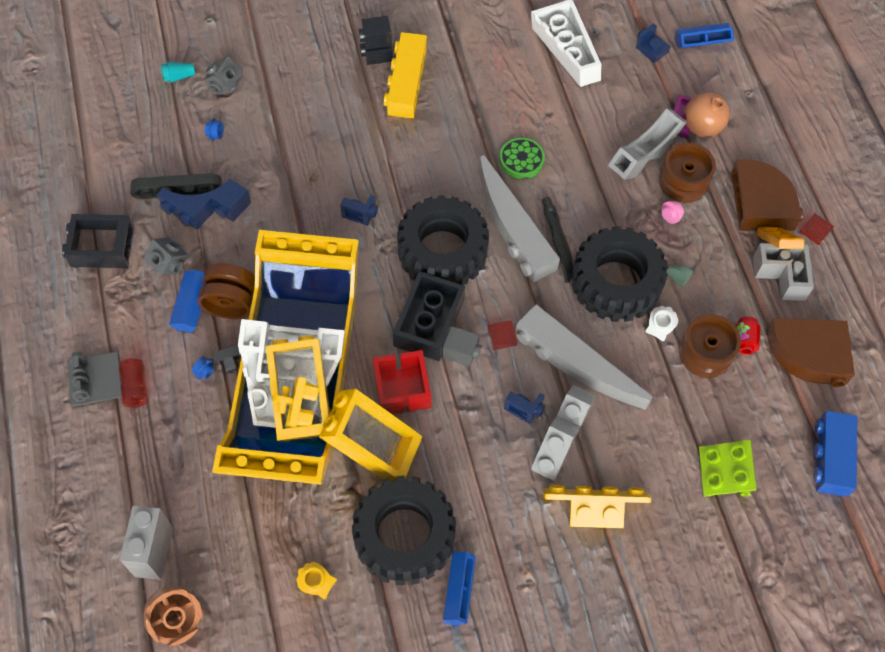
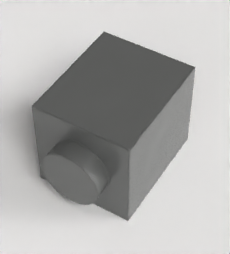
M451 326L443 346V358L471 367L473 359L478 360L482 345H479V335Z

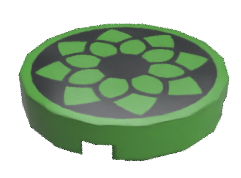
M529 138L511 139L500 150V166L507 175L513 178H532L542 170L545 154L542 147L536 141Z

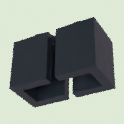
M388 16L362 19V29H358L360 42H363L360 44L361 57H366L367 65L392 62V32Z

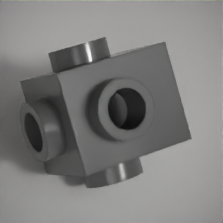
M224 57L213 62L207 68L206 72L208 74L203 81L209 86L211 91L218 95L227 92L231 93L238 86L237 80L243 71L229 57Z
M170 237L157 238L152 240L144 259L154 268L156 273L165 276L179 274L184 267L188 254L181 248L179 243L173 241Z

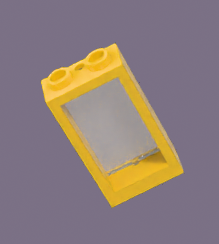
M312 335L301 336L298 338V341L289 343L287 339L274 340L272 345L266 346L272 396H281L282 386L290 387L289 397L291 398L295 378L298 379V377L306 378V382L319 387L316 401L302 399L300 409L314 411L310 426H285L289 404H287L285 414L277 413L279 402L272 401L277 441L287 442L319 437L323 429V422L330 414L321 342L318 338L314 339Z
M357 389L340 390L334 398V405L329 416L323 422V429L319 437L383 480L389 478L390 482L397 481V476L403 475L406 478L423 436Z

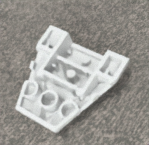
M241 319L238 347L242 356L243 373L248 387L247 394L253 425L276 428L266 346L272 345V341L287 339L289 343L298 341V338L301 336L312 335L314 339L318 338L321 342L326 385L328 386L342 357L344 330L326 328L310 330L269 325L268 322ZM313 348L275 354L280 396L282 386L290 387L289 397L291 398L295 378L298 379V377L306 378V382L318 386ZM319 392L316 401L302 399L300 409L314 411L315 414L320 404ZM287 404L286 412H285V414H283L284 428H285V429H287V428H293V427L285 426V424H286V419H287V414H288V409H289V404Z

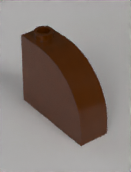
M737 159L731 175L739 231H757L759 227H781L787 231H795L799 222L803 220V209L799 206L797 192L791 181L780 170L767 163L756 160Z
M773 318L767 327L768 343L772 354L779 364L795 377L811 383L831 384L833 387H842L847 385L855 375L848 321Z

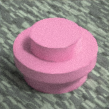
M667 201L661 207L662 216L668 223L675 224L683 216V208L677 201Z

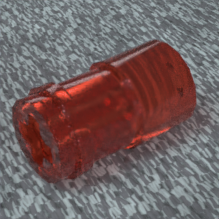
M130 358L123 360L119 364L122 404L125 407L138 408L148 403L147 384L144 378L145 367L140 359Z

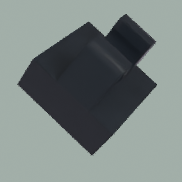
M237 345L213 352L216 364L224 363L228 374L237 371L234 360L241 358Z

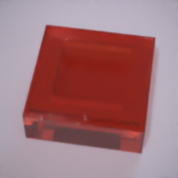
M814 213L801 228L800 233L820 245L834 226Z
M511 320L487 326L493 350L517 346L518 341Z

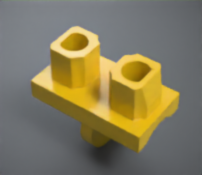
M295 378L291 398L289 397L290 387L282 386L281 396H272V401L279 402L277 413L285 414L287 404H289L285 426L297 427V425L310 426L312 424L314 411L300 408L302 399L316 401L319 387L306 382V378Z

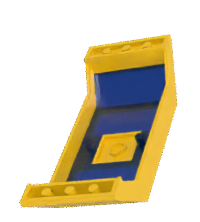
M259 230L255 248V289L249 320L268 322L269 325L310 330L326 328L345 331L342 357L327 386L331 412L334 398L340 390H343L356 305L359 240ZM241 357L228 430L220 445H217L213 473L322 485L334 447L320 437L279 442L277 441L276 428L253 425L247 394L248 387L243 373L244 367ZM320 404L313 416L311 425L323 423Z

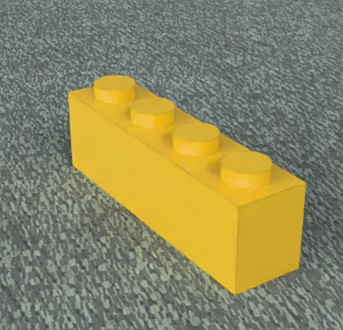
M401 32L400 41L395 42L394 53L397 55L396 58H392L391 71H393V75L388 76L387 88H390L389 93L385 92L384 106H387L389 116L414 119L427 52V35Z

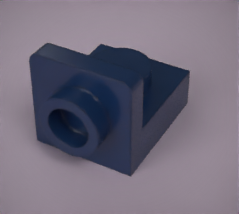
M653 23L648 28L645 27L639 32L636 48L655 63L670 51L671 46L655 34L657 25Z
M372 194L366 204L356 199L350 200L347 198H343L340 204L342 218L368 226L371 218L376 217L378 212L376 197Z
M510 392L505 400L504 410L531 424L534 417L539 419L546 407L543 404L545 395L540 393L532 404L524 395Z

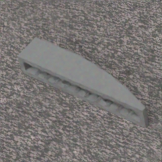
M485 155L480 156L479 171L483 191L495 224L507 244L510 256L513 259H517L523 274L526 277L529 276L533 283L557 271L560 260L558 255Z
M537 304L517 323L515 335L522 344L533 348L542 360L549 361L573 379L595 391L644 410L649 407L653 396Z

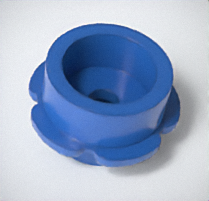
M215 118L205 125V134L209 136L211 141L221 139L223 136L222 121H216Z
M203 356L194 364L191 372L196 375L197 380L207 379L211 376L215 369L213 359H207Z

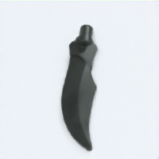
M545 197L541 200L544 206V215L552 231V241L560 258L564 281L569 283L572 279L573 270L571 251L561 228L557 209L553 206L551 198Z

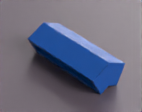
M729 23L678 29L675 35L678 49L734 41L733 27H730Z
M199 270L185 271L169 322V325L178 332L185 331L192 334L196 329L201 312L197 299L199 291L203 286L202 279L204 276V272Z
M468 552L452 553L443 624L455 626L467 624L476 556Z

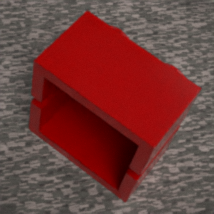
M423 350L401 353V369H396L395 354L372 358L379 406L391 414L404 413V408L408 407L409 412L431 408V392Z

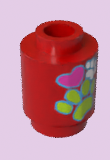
M746 316L739 318L738 323L735 325L741 337L739 353L751 355L760 348L761 327L758 324V320L754 317Z

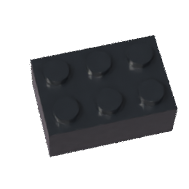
M419 271L393 331V346L409 352L423 350L424 357L440 362L445 340L451 326L454 327L464 302L465 286Z

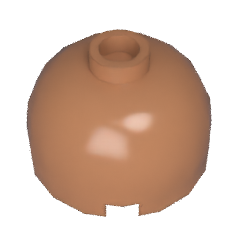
M703 92L696 95L686 104L683 115L685 114L687 118L685 120L687 127L699 137H705L706 135L715 137L727 126L730 119V107L721 95L715 92Z
M168 586L159 589L150 596L144 606L143 620L145 628L158 643L176 646L186 642L196 633L200 618L202 619L199 601L191 592L178 586Z

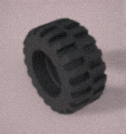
M440 195L436 199H432V197L425 198L423 203L419 201L412 205V210L408 209L403 215L404 219L400 220L397 232L399 261L402 262V268L405 272H409L410 278L415 281L420 271L465 285L468 283L469 278L472 280L479 275V271L483 269L488 254L489 230L487 229L485 218L481 217V212L476 207L472 209L471 203L465 200L461 202L457 197L451 196L450 199L445 198V195ZM445 231L459 236L465 244L453 253L439 254L428 250L421 242L432 233Z
M621 226L612 227V230L603 228L599 230L598 235L596 233L589 235L587 241H583L579 247L572 270L573 292L578 294L577 300L580 304H586L585 309L587 311L598 313L597 317L601 319L608 317L613 322H619V319H624L627 322L633 321L634 316L641 318L646 314V311H651L655 307L656 302L661 296L668 276V265L664 259L665 254L661 248H656L657 243L652 238L650 240L647 239V235L641 231L637 233L633 231V228L621 229ZM609 262L623 263L631 267L638 274L640 282L632 286H617L606 281L600 275L597 268Z
M404 475L397 476V481L390 482L389 478L381 481V487L377 488L376 485H373L368 489L369 495L367 497L362 496L358 502L359 508L354 510L352 535L355 550L361 563L367 566V570L373 576L378 574L380 580L386 583L389 580H393L396 582V585L404 586L405 581H411L412 585L418 584L421 578L425 577L428 580L434 576V572L437 569L441 570L446 565V559L450 558L452 554L456 531L453 508L450 502H446V495L441 490L436 492L434 484L429 481L424 485L420 483L419 477L412 476L410 481L405 480ZM412 510L421 514L428 521L430 533L427 541L421 547L408 552H399L388 548L381 542L379 537L380 523L392 512Z

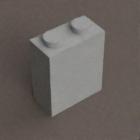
M134 505L132 507L119 560L134 577L162 580L173 526L160 508Z

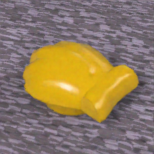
M311 562L306 563L303 568L298 570L296 581L301 591L319 595L325 600L337 578L330 576L319 563Z

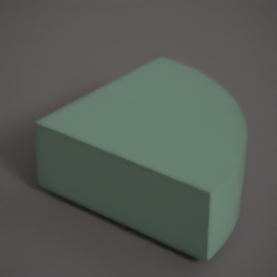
M674 264L667 269V274L681 288L688 284L693 273L687 266L680 267L678 264Z

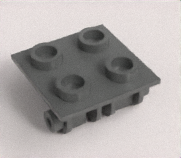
M118 351L89 357L82 356L81 352L72 353L70 360H67L71 407L122 398Z

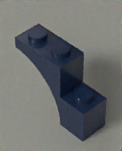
M231 179L217 189L204 194L182 195L164 188L157 194L160 207L165 213L175 215L185 226L190 225L197 230L214 212L221 218L226 217L234 222L251 203L248 190Z

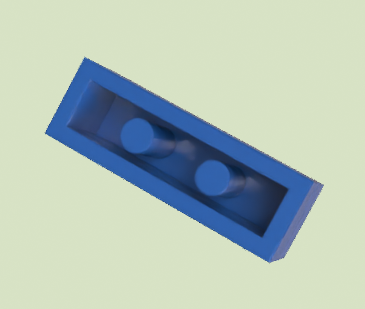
M826 411L815 423V434H818V442L814 448L817 467L814 469L813 481L817 482L816 492L848 497L857 489V416Z

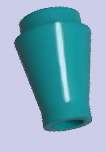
M166 61V64H161L164 82L169 81V83H173L190 76H195L193 63Z

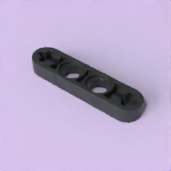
M214 173L135 178L130 184V194L137 199L158 198L157 194L163 188L182 195L204 194L222 186V178Z

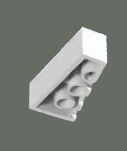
M566 0L531 11L532 29L577 84L581 87L601 81V62L573 0Z

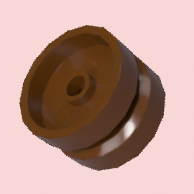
M695 143L675 145L668 151L660 172L659 184L661 189L669 198L678 202L691 203L700 200L706 194L716 170L715 159L711 152L701 145Z
M219 263L208 266L202 279L203 286L199 291L198 306L205 312L223 319L237 320L249 317L255 289V275L233 264Z
M706 314L695 318L688 326L680 343L679 355L681 362L687 370L696 376L713 378L722 375L728 370L740 351L741 337L739 330L730 320L716 314Z

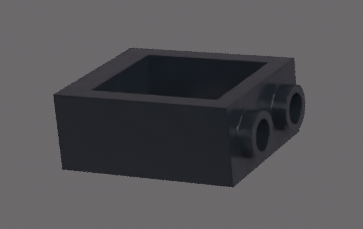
M71 214L70 223L66 225L67 240L62 246V255L66 258L70 267L128 268L134 226L129 215ZM81 229L117 230L113 251L77 250Z

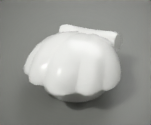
M660 306L654 308L650 315L649 326L645 332L664 341L666 335L678 324L676 312H673L671 307Z

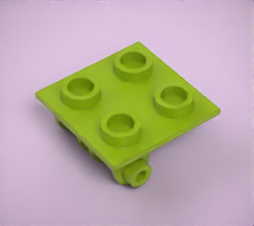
M751 439L699 447L704 497L740 492V496H750L751 491L757 490Z

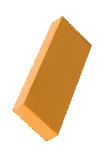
M781 227L757 228V236L777 248L804 249V240L801 237Z

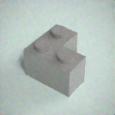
M770 243L759 244L753 256L755 278L779 279L781 300L805 301L814 288L809 246L804 245V249L777 248Z

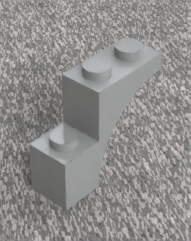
M666 108L658 120L643 135L632 143L620 147L608 166L624 180L636 178L649 160L662 157L687 122L671 108Z
M575 385L570 388L556 418L549 426L531 467L532 471L555 481L591 409L596 395Z

